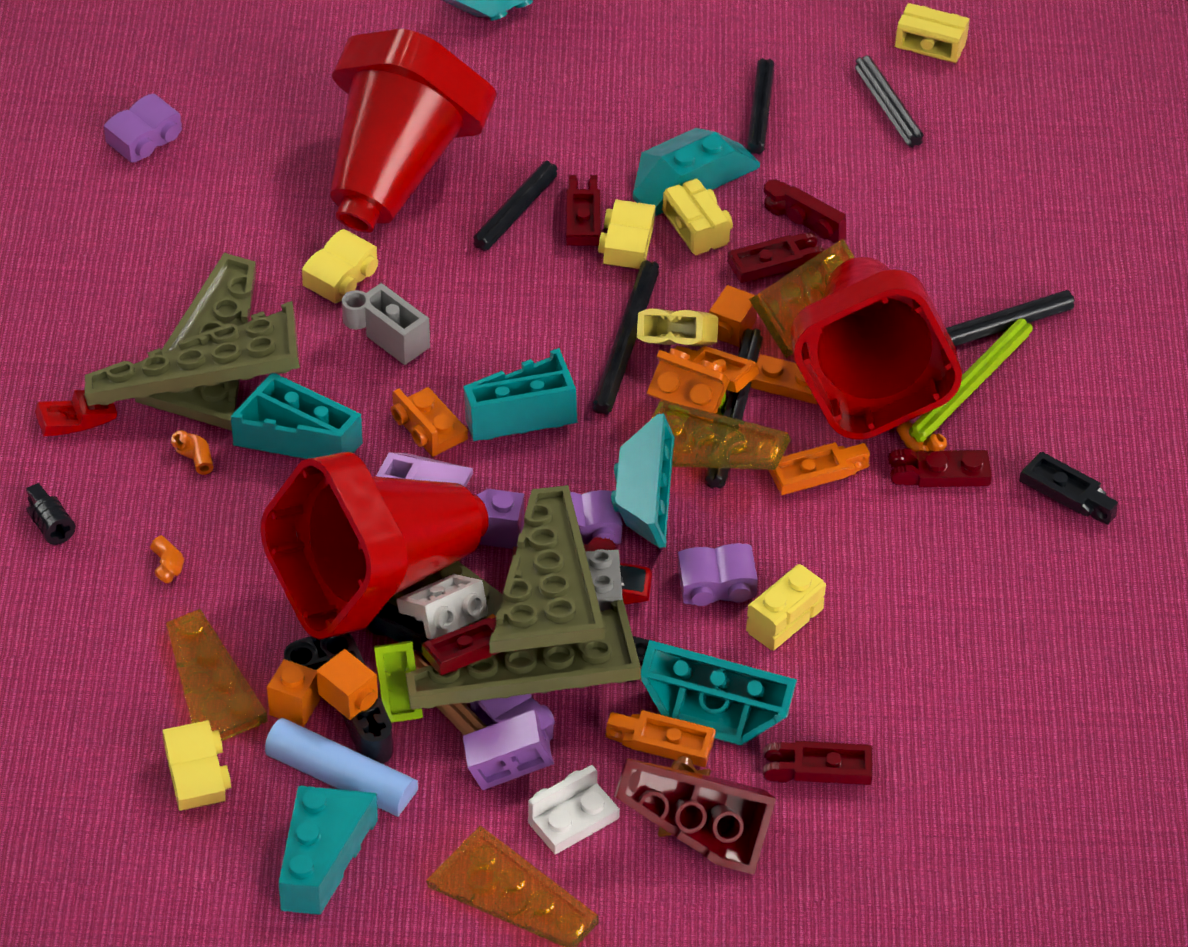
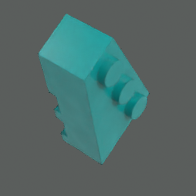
M560 348L550 351V357L534 363L531 359L522 362V369L507 375L500 371L463 386L465 419L473 441L490 440L500 436L517 433L523 434L529 431L578 423L576 387Z
M271 373L231 415L234 446L309 459L341 452L354 453L363 443L360 413L276 373Z
M298 786L278 883L281 911L321 915L344 878V871L353 857L356 858L361 850L362 841L369 830H373L378 822L377 793Z

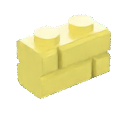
M908 3L898 22L895 48L910 50L914 53L957 63L967 41L970 19L957 14H950L930 9L926 6Z
M698 179L685 182L682 186L679 184L665 189L663 192V213L695 256L708 252L710 248L714 250L728 244L730 229L733 228L732 218L727 210L722 211L717 205V199L712 189L706 190Z
M797 564L748 605L746 631L768 649L774 651L808 623L810 618H814L824 609L825 598L823 596L825 595L826 583L803 565Z

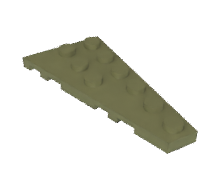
M568 485L532 489L524 516L523 530L519 534L516 555H513L504 587L501 609L498 610L496 616V627L489 641L490 654L605 639V627Z

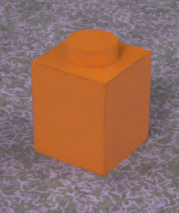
M726 285L709 310V313L719 318L718 340L740 346L744 330L747 328L751 329L757 321L758 296Z
M343 649L316 670L318 695L349 720L361 711L371 708L376 699H378L377 674L346 649Z
M284 659L267 686L269 715L279 719L285 718L304 727L321 699L320 695H318L316 670Z

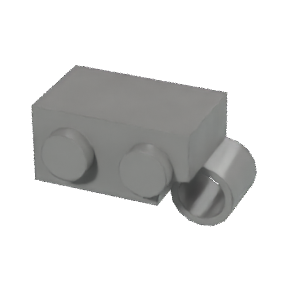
M378 284L367 293L359 290L349 291L342 297L344 325L355 330L366 327V336L402 364L406 365L430 348L429 318L384 284Z

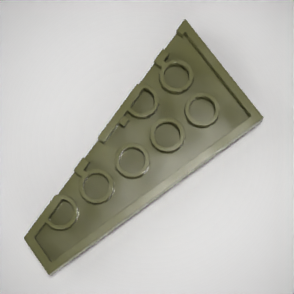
M224 253L162 348V354L179 348L178 341L226 324H234L238 327L248 323L256 277V262ZM240 379L221 382L215 386L203 385L186 388L176 393L152 394L143 399L135 398V402L232 431L231 415L236 410Z
M290 301L282 304V311L266 316L263 311L251 315L252 320L244 325L237 327L234 324H226L178 341L179 348L163 354L160 348L148 352V358L133 364L129 361H123L86 374L85 397L87 405H109L124 399H143L152 394L176 393L186 388L203 385L215 386L225 381L236 379L249 380L259 375L270 373L283 374L292 369H298L300 365L293 302Z
M624 601L611 602L610 609L601 612L605 627V639L500 652L490 658L482 659L444 675H440L432 665L406 673L411 709L433 708L441 705L471 703L494 698H509L532 693H548L555 690L586 688L593 685L624 683L641 679V667Z

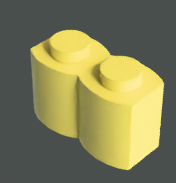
M616 199L613 209L607 208L604 228L608 229L607 233L601 232L598 252L604 253L603 264L640 269L641 263L647 259L655 222L656 205Z
M345 229L338 231L331 237L324 248L313 254L303 266V286L335 304L340 302L347 292L356 289L357 283L366 277L372 276L378 266L377 246Z
M646 309L638 313L637 338L647 343L663 345L710 346L717 343L719 318L711 313L693 310Z
M209 720L163 729V742L179 811L224 802L225 789L231 788V781L227 765L220 766L217 754L223 753L219 730L211 731Z

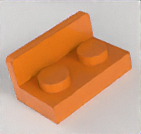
M671 348L669 353L659 350L656 357L660 361L647 394L650 397L714 420L730 382L725 374L721 373L723 368L706 360H703L702 365L689 361L691 356L677 349Z
M429 387L409 397L400 388L392 391L393 406H391V413L397 424L404 425L411 433L416 445L419 447L423 446L432 457L468 440V429Z

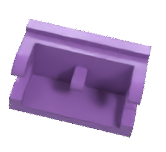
M535 710L463 736L467 768L482 790L554 764L546 729L541 730L539 716Z

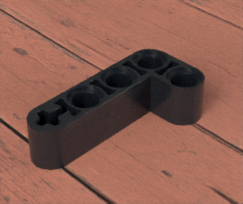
M350 633L324 639H317L312 636L290 643L284 651L285 660L314 670L319 669L343 649H346L365 664ZM379 694L378 699H376L371 708L361 711L351 720L341 713L358 753L382 764L392 757V725Z

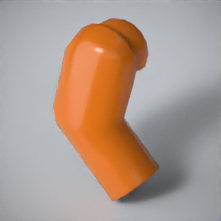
M911 420L896 428L906 447L915 452L944 451L947 447L946 438L939 433L936 435L932 434L924 442H917L909 434V429L913 425Z
M179 430L172 435V446L179 454L194 460L195 469L198 474L206 475L213 471L214 466L209 444L204 438L187 433L184 430Z
M164 536L156 537L150 545V549L161 558L159 561L161 564L155 569V575L164 583H170L175 575L179 576L181 573L184 557Z

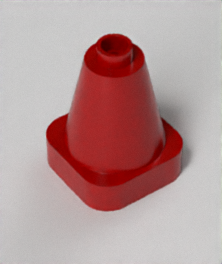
M393 29L349 37L332 73L334 82L348 94L330 190L331 199L339 206L335 214L336 218L345 226L364 233L372 232L376 223H390L454 138L481 134L497 98V92L494 87L440 43L419 32L408 29Z
M857 257L840 264L830 275L823 298L802 309L792 323L791 341L797 367L830 426L844 437L860 440L877 436L946 404L956 395L960 388L962 370L955 345L923 284L914 275L902 270H890L885 264L876 259Z
M341 452L305 459L297 465L263 512L261 540L265 554L302 627L312 637L324 639L366 628L393 595L472 554L478 547L481 537L485 535L488 529L489 518L484 502L461 484L371 476L365 463L356 454Z

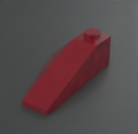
M625 758L615 792L617 799L716 865L755 874L776 802V798L766 790L725 779Z

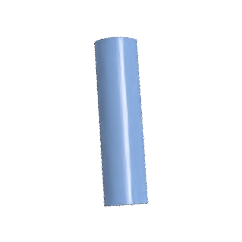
M285 718L278 719L267 736L265 755L339 790L377 793V807L399 817L418 791V781Z

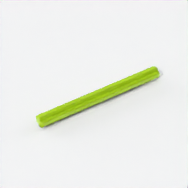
M1023 318L1018 319L962 375L960 388L949 402L921 415L909 429L910 436L914 437L917 442H924L1024 342L1033 331L1032 325Z

